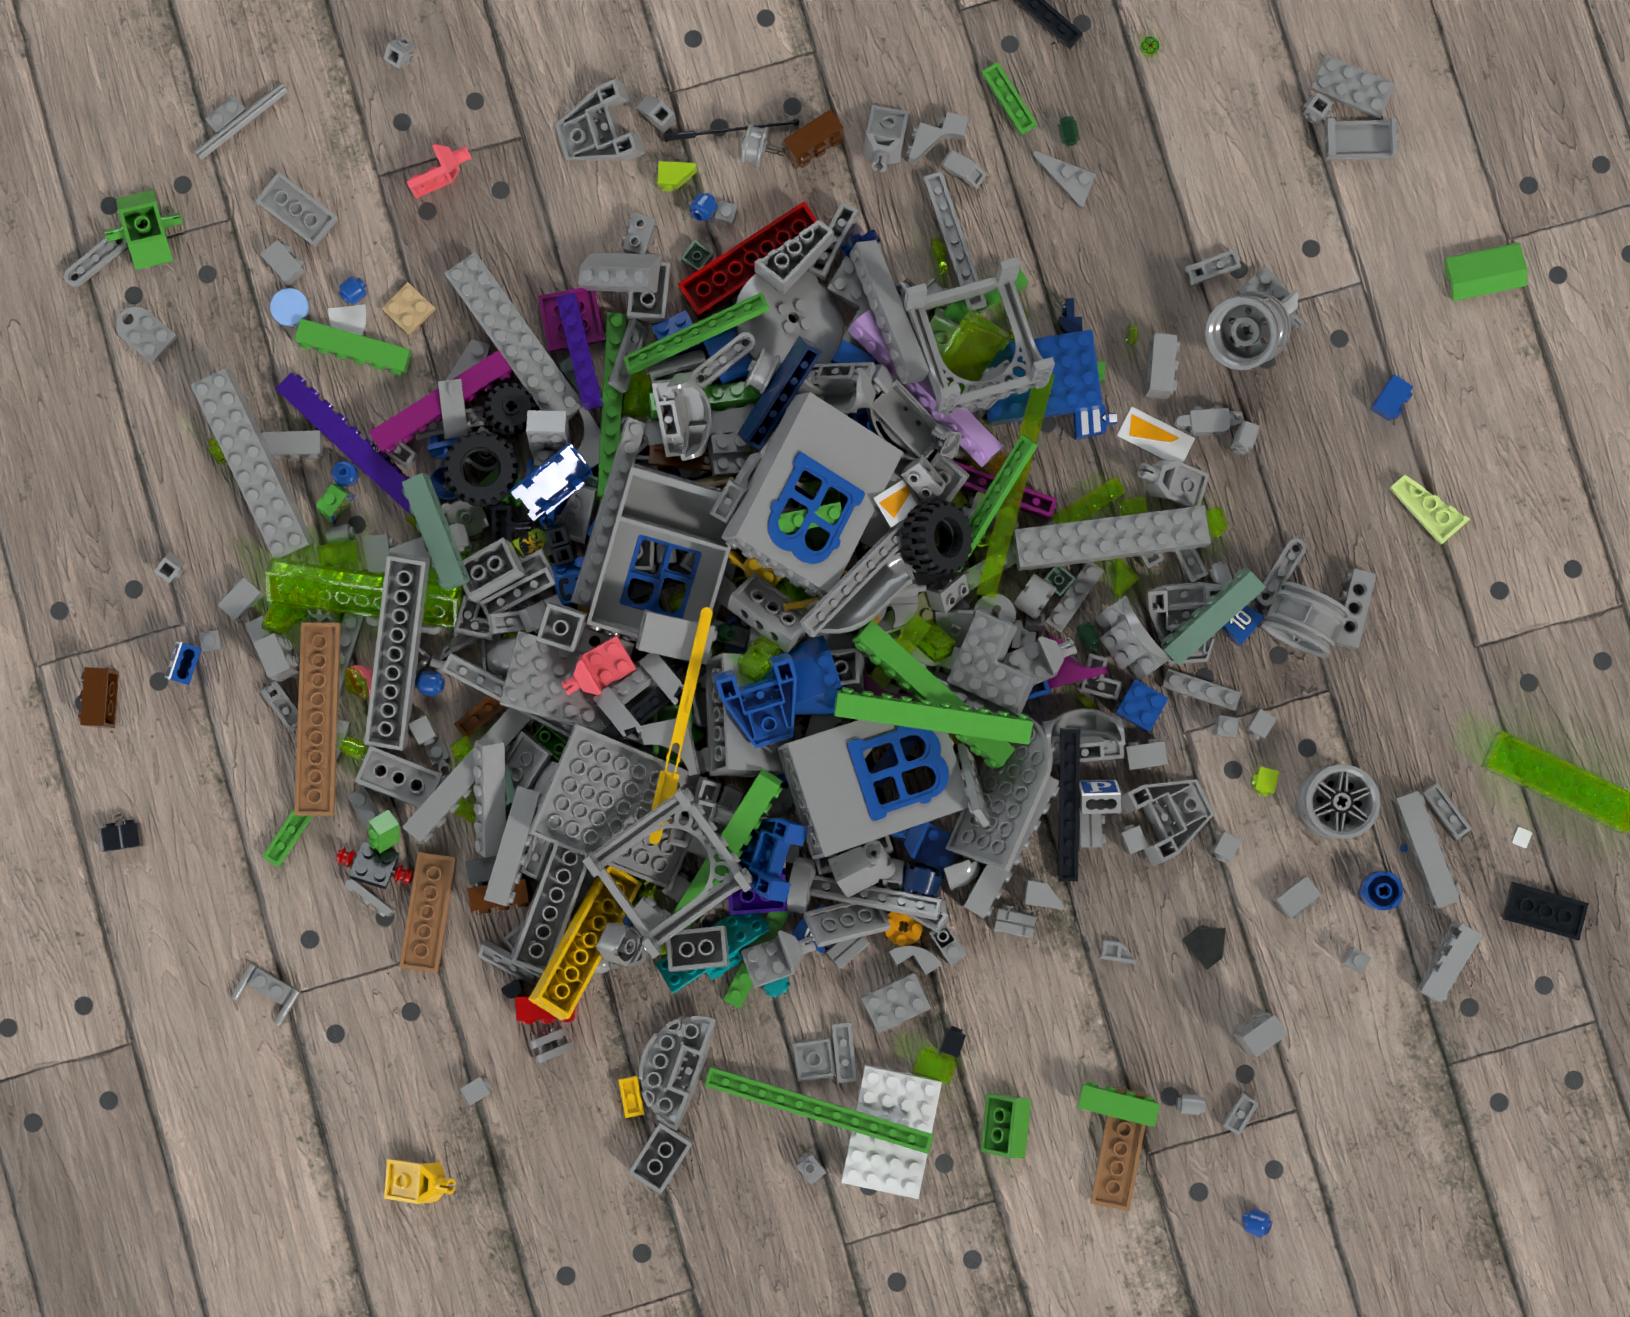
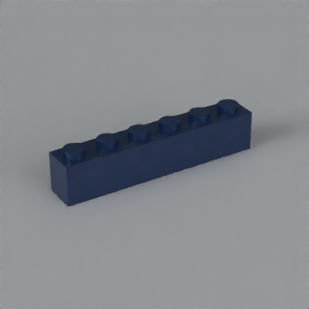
M801 336L797 338L738 432V435L745 443L761 450L823 353L814 343Z

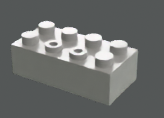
M897 379L893 381L890 390L886 394H879L874 399L872 408H865L874 434L884 439L875 423L877 421L889 439L906 451V454H902V459L912 462L922 455L927 458L936 449L931 431L939 423Z

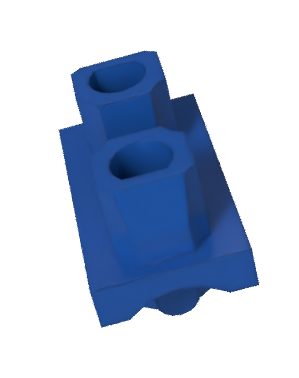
M439 435L430 436L429 445H427L428 452H430L432 458L446 459L447 451L450 450L453 442H457L460 438H450L441 442Z

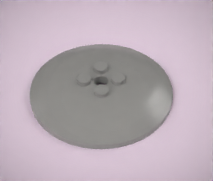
M806 271L784 295L758 274H755L745 283L738 295L736 304L763 292L770 308L769 311L736 326L738 335L748 332L754 336L755 347L749 353L754 361L760 350L765 348L766 353L774 357L780 356L776 366L777 371L799 336L814 343L823 352L816 364H828L841 342L842 317L835 297L827 291L828 287L819 278ZM789 314L795 316L796 323H792L789 320ZM744 340L742 342L744 346L749 345V341Z

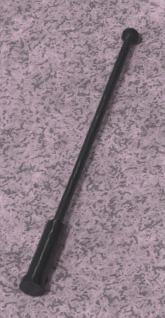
M794 118L791 121L758 124L754 126L759 128H765L766 126L774 127L790 124L797 126L799 125L800 121L798 118ZM748 126L700 132L692 130L664 133L665 142L690 139L699 135L747 130Z

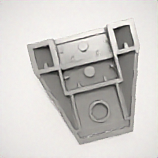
M1196 582L1162 585L1149 590L1148 610L1161 644L1167 635H1172L1177 631L1179 624L1183 621H1188L1196 609H1201L1209 597L1219 593L1223 585ZM1215 634L1182 664L1208 662ZM1172 658L1168 660L1169 664H1177Z

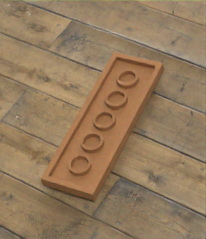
M423 852L417 853L399 964L400 968L439 973L456 857Z
M1114 1087L1118 1089V1093L1125 1094V1091L1136 1093L1138 1098L1144 1099V1095L1151 1097V1094ZM1106 1115L1091 1204L1130 1211L1145 1125Z

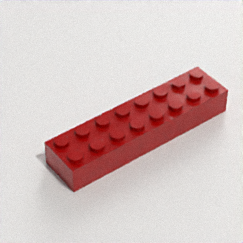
M803 201L677 284L679 291L698 319L704 318L739 295L745 283L756 274L755 261L766 257L772 250L783 246L787 240H792L798 236L801 231L817 222V219L805 201Z

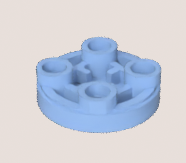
M285 288L273 296L270 303V311L273 318L279 324L293 327L299 325L300 319L307 320L309 303L304 294L299 290Z

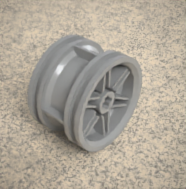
M1261 291L1245 292L1221 302L1214 308L1206 323V343L1212 355L1222 365L1235 370H1249L1275 358L1282 352L1290 337V318L1283 304L1273 295ZM1247 307L1252 309V313L1249 312ZM1231 317L1235 318L1234 324L1230 322ZM1264 317H1266L1268 321L1267 324H1262ZM1230 336L1233 337L1234 343L1230 341ZM1264 336L1268 338V343H1266ZM1248 346L1252 348L1250 353L1246 351Z
M1283 582L1281 584L1282 590L1278 591L1269 613L1266 615L1268 621L1263 622L1262 628L1273 637L1296 649L1318 657L1329 658L1331 655L1329 649L1335 647V643L1346 624L1344 618L1349 617L1350 611L1336 600L1314 589L1293 582Z
M1351 765L1328 766L1317 769L1302 782L1297 795V810L1303 824L1319 837L1350 839L1363 834L1374 824L1380 810V794L1375 782L1365 771ZM1330 780L1334 783V786L1332 788L1327 786V783ZM1348 783L1353 784L1352 790H1348ZM1318 796L1322 797V803L1320 804L1316 802ZM1339 799L1344 800L1341 805H1337ZM1355 801H1360L1362 803L1360 808H1357L1354 805ZM1325 814L1330 815V821L1324 820ZM1345 816L1350 818V823H1344Z

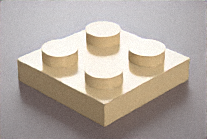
M408 282L382 308L409 336L436 310Z

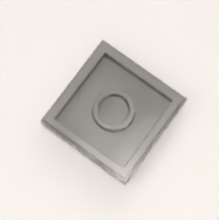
M831 1037L792 1043L798 1082L836 1076Z

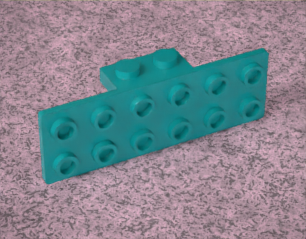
M761 913L728 915L712 926L726 927L730 966L670 972L668 955L658 961L656 966L672 993L677 992L704 973L713 980L722 976L731 967L737 966L743 960L739 950L770 930Z

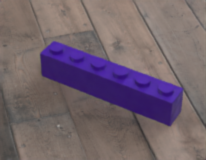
M572 292L557 296L556 299L582 404L585 410L603 406L576 294Z

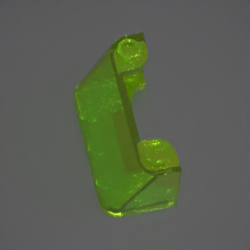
M970 309L940 356L952 373L962 379L978 382L982 378L981 374L988 368L998 351H1003L1009 343L1006 340L1009 333ZM947 378V380L949 381V383H947L948 387L953 381L952 378ZM959 383V387L961 390L960 394H962L964 391V385Z

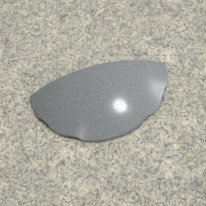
M691 1016L673 1020L652 1036L643 1051L639 1066V1079L643 1089L642 1096L646 1105L656 1114V1118L677 1131L700 1079L716 1022L714 1018Z

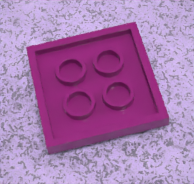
M581 287L538 296L549 352L569 349L556 297L575 292L578 299L589 345L605 342L595 291H587Z

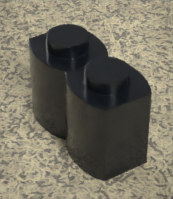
M134 820L122 821L123 825L115 826V823L103 824L104 828L98 829L101 852L143 846L140 823H135Z

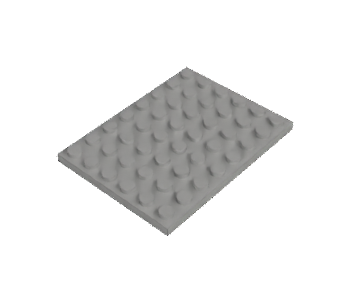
M575 723L528 833L584 856L591 851L595 852L651 811L660 770H665L666 761ZM668 762L667 771L670 773L674 772L676 765ZM677 767L676 774L680 775L677 789L681 786L684 789L688 787L694 795L700 775L690 776L688 770ZM669 828L663 829L661 841L658 844L650 843L649 834L608 865L671 890L692 838L689 837L686 848L667 844Z

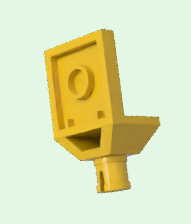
M387 1159L384 1199L423 1204L437 1202L444 1193L451 1195L455 1191L456 1187L448 1185H456V1182L452 1178H445L441 1162L417 1163Z

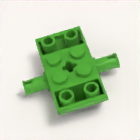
M153 189L116 198L122 225L118 228L104 230L107 242L125 238L136 270L173 262L165 230L168 227L183 225L180 212L163 217L160 214Z

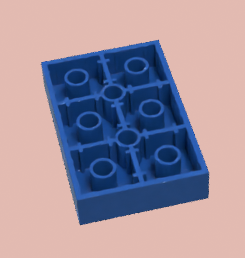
M1092 329L1034 339L1037 350L1043 359L1053 357L1055 365L1049 382L1045 387L1039 389L1033 387L1025 393L1017 394L1015 392L1007 398L998 399L986 411L989 425L995 426L1075 412L1104 409ZM1015 342L978 348L981 374L987 368H996L1005 360L1012 362L1015 355ZM1022 357L1017 359L1018 362L1025 364V362H1022ZM1015 367L1014 375L1024 377V370Z

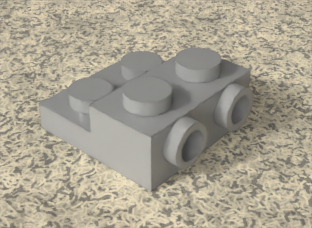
M733 430L730 434H724L723 431H715L709 436L708 452L713 477L738 475L748 459L750 445L745 443L738 435L739 430Z

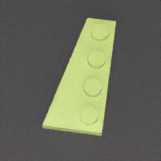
M1403 475L1389 488L1440 545L1470 520V518L1460 514L1451 505H1447L1439 497L1431 494L1423 486L1406 475Z

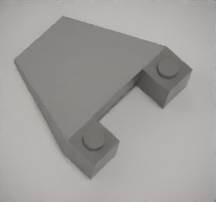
M613 79L599 85L555 124L565 160L630 161L646 154L639 135L630 132L622 136L613 108L629 101L624 83Z
M1198 779L1146 784L1121 795V804L1126 814L1143 808L1159 840L1144 849L1152 866L1177 856L1214 815Z

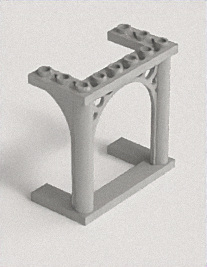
M1019 257L1000 262L995 277L926 296L927 287L925 283L906 288L903 307L906 314L909 315L916 339L930 371L928 376L937 400L935 407L937 414L943 413V415H948L956 409H969L973 404H986L994 398L1004 399L1015 392L1022 394L1033 387L1036 389L1045 387L1049 382L1055 365L1053 357L1043 359L1037 350L1015 286L1021 265ZM998 290L1015 339L1014 358L1010 366L994 379L981 382L962 379L952 373L944 364L926 310ZM1022 357V362H1025V364L1018 362L1017 359ZM1015 367L1023 369L1025 376L1018 377L1014 375L1012 369ZM1010 376L1013 380L1009 379L1006 382L1004 378ZM947 378H952L953 381L948 387L947 383H949V381L947 380ZM959 383L964 385V391L962 394H960L961 390L959 387ZM969 387H975V388H976L975 391H974V390H971L970 392H968V388H969Z
M683 786L678 788L673 796L598 850L589 852L582 861L593 877L597 875L600 877L643 936L641 943L653 959L660 954L663 943L732 893L743 889L744 892L751 889V874L746 867L741 868L738 864L740 862L739 857L734 851L730 853L727 848L729 844L723 836L719 837L715 832L717 827L711 819L707 821L704 817L706 812L700 804L696 805L693 802L694 795L688 787L684 789ZM683 811H687L689 814V822L686 825L679 823V815ZM675 814V822L670 824L667 820L672 819L671 815ZM694 819L695 826H699L697 830H693L691 828V824L693 823ZM676 828L687 831L700 840L708 853L710 860L708 882L695 899L650 930L608 873L605 866L657 830ZM709 839L710 843L705 844L704 840ZM719 854L718 857L725 861H715L713 856ZM724 865L728 867L729 873L727 875H718L715 872V867ZM714 878L723 880L720 884L717 882L715 886L712 883Z

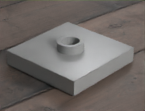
M950 609L946 613L935 611L938 645L962 646L974 619L975 610Z

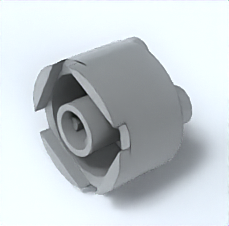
M1033 574L1013 605L1036 620L1057 588L1040 576Z
M609 922L606 924L596 948L600 951L604 960L629 966L628 964L635 963L642 952L643 944L640 943L642 935L636 927Z

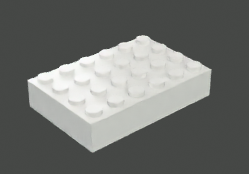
M865 1064L856 1111L932 1133L942 1082L937 1079ZM851 1131L841 1183L919 1199L927 1154Z

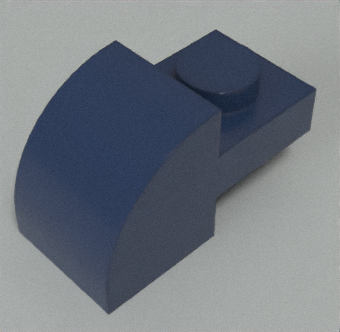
M1066 298L1064 304L1061 305V314L1065 317H1059L1057 321L1060 331L1063 334L1083 331L1082 317H1075L1074 298Z

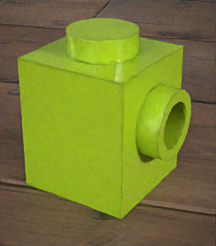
M1257 767L1256 774H1253L1251 778L1252 790L1257 791V795L1266 797L1269 794H1274L1279 771Z

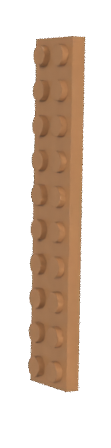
M301 622L294 815L335 816L341 623Z

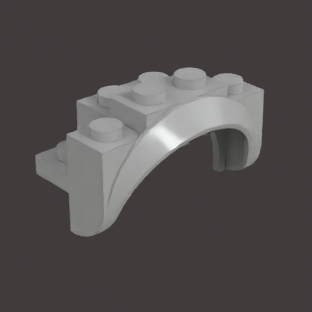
M873 362L815 364L796 395L811 392L844 414L856 413L858 408H872L876 391L871 381L876 367Z
M695 372L675 374L673 379L653 381L652 388L666 457L681 456V460L684 461L703 455L708 447L712 415L709 400L705 392L696 383Z
M1127 596L1095 617V620L1105 632L1099 639L1120 668L1123 669L1128 665L1139 680L1171 659L1143 627L1134 613Z
M1076 709L1063 713L1053 721H1042L1047 741L1050 747L1052 746V765L1059 764L1060 728H1080V762L1124 758L1123 745H1125V734L1119 714L1109 715L1093 709Z

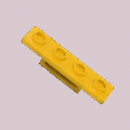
M736 550L730 551L729 558L731 563L745 571L744 574L748 578L756 573L782 592L776 587L782 580V577L774 574L773 569L759 565L758 560L755 558H748L746 560Z

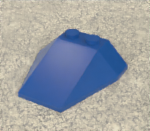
M822 635L804 641L789 652L797 675L795 715L834 714L837 690H842V685L830 649ZM770 666L755 677L756 682L774 677L772 667Z

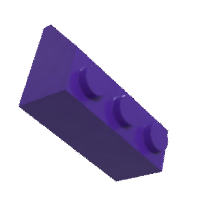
M783 868L780 878L786 881L785 868ZM752 887L747 892L740 889L728 896L729 915L788 911L787 899L786 902L765 899L755 893Z

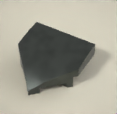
M1201 925V927L1195 928L1182 939L1207 970L1223 957L1226 928H1212Z

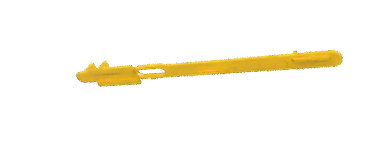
M709 607L703 608L700 613L672 740L666 756V766L664 771L660 770L651 811L673 796L677 789L680 775L676 774L680 762L681 749L713 614ZM678 743L680 749L675 770L670 773L667 771L672 745ZM663 829L650 834V843L655 845L661 841Z

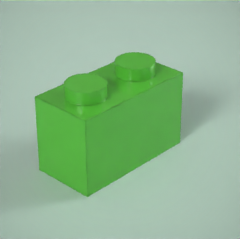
M389 810L369 820L368 842L373 849L376 848L379 853H382L399 843V823Z

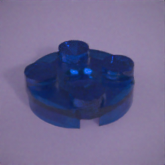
M875 229L863 236L860 234L854 235L850 238L851 242L844 245L842 249L845 255L850 258V252L856 242L877 240L879 244L880 239Z

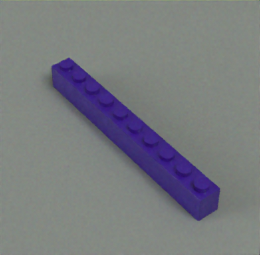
M290 373L275 389L416 520L410 512L409 506L411 505L409 500L405 498L402 492L404 488L402 482L410 479V477L408 476L405 479L401 475L402 470L395 463L391 466L387 462L389 458L381 450L377 453L373 449L375 445L368 438L363 440L359 436L361 432L354 425L349 427L345 423L347 419L340 412L336 415L332 411L334 407L326 399L321 401L318 398L320 393L313 387L309 389L304 385L307 382L299 374L295 376L293 373Z

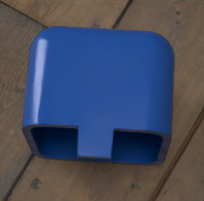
M736 327L702 342L708 359L738 336ZM749 353L718 377L720 385L743 382L747 379L750 372L747 369L752 361Z

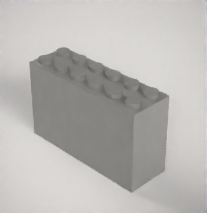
M721 653L707 660L705 670L707 671L705 673L710 776L757 777L762 768L774 776L785 774L777 749L771 754L762 747L755 749L720 699L713 679L715 674L732 670L738 687L756 682L755 677L771 666L769 658L774 656ZM789 739L782 740L778 746L789 743Z

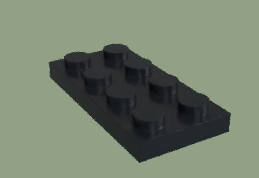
M1511 882L1502 919L1579 941L1589 903Z

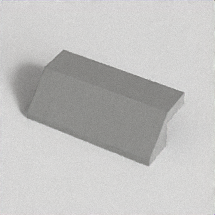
M543 549L520 560L527 575L526 577L479 602L487 618L490 614L502 613L556 584L552 567Z

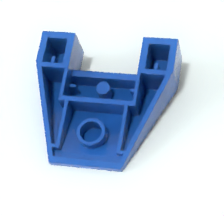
M789 653L769 658L774 677L738 687L732 670L713 675L720 699L755 749L793 737L797 675Z
M781 818L762 819L763 821L758 829H752L750 833L752 838L748 845H742L740 850L743 852L739 857L740 862L738 864L742 869L746 867L751 874V887L755 893L768 900L786 902L791 883L780 878L790 844L803 846L808 827L797 821Z

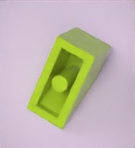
M659 161L658 188L665 192L679 189L697 173V164Z

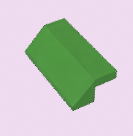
M1519 242L1445 258V275L1451 281V299L1453 301L1527 286V266Z

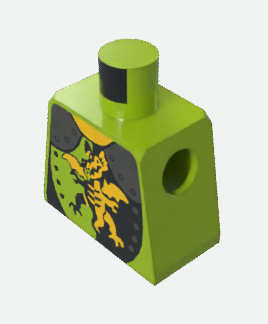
M541 525L513 541L515 547L524 557L543 549L550 565L552 564L550 559L553 555L545 534V530H548L546 526Z

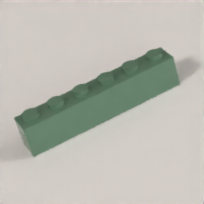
M420 473L403 481L402 485L404 488L402 492L405 498L409 500L411 514L417 520V530L424 538L423 545L426 551L430 553L432 558L430 563L437 571L439 585L443 589L452 590L470 582L471 580L429 475Z
M1248 567L1239 570L1230 583L1226 582L1220 588L1221 591L1209 597L1206 604L1201 609H1196L1188 621H1183L1177 627V631L1163 639L1162 648L1180 666L1266 588L1265 585Z

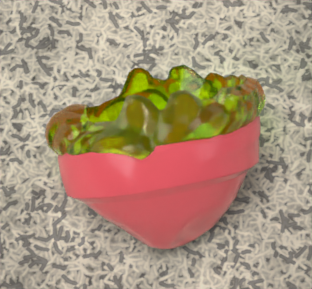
M362 665L347 667L344 675L345 686L349 688L348 693L358 696L361 700H368L371 692L373 671Z

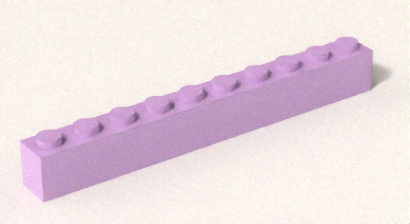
M868 310L854 321L848 332L880 364H883L895 377V380L897 379L902 384L900 377L897 375L894 362L890 358L888 347L884 343L880 327L877 325L876 317ZM928 375L922 382L902 384L939 424L951 427L961 433L960 446L981 467L989 462L1003 447L967 409L962 410L959 408L948 415H943V413L937 414L935 408L937 400Z

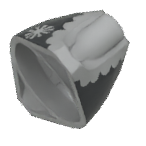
M938 424L931 431L935 447L942 456L953 459L958 453L961 433L951 427Z

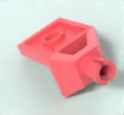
M432 145L441 166L432 167L427 170V173L414 175L407 181L416 199L454 182L460 171L458 165L472 159L466 145L455 151H451L450 147Z
M618 635L580 655L573 676L562 681L561 684L564 689L566 688L565 692L568 695L579 689H582L583 692L599 695L602 693L603 688L637 670Z

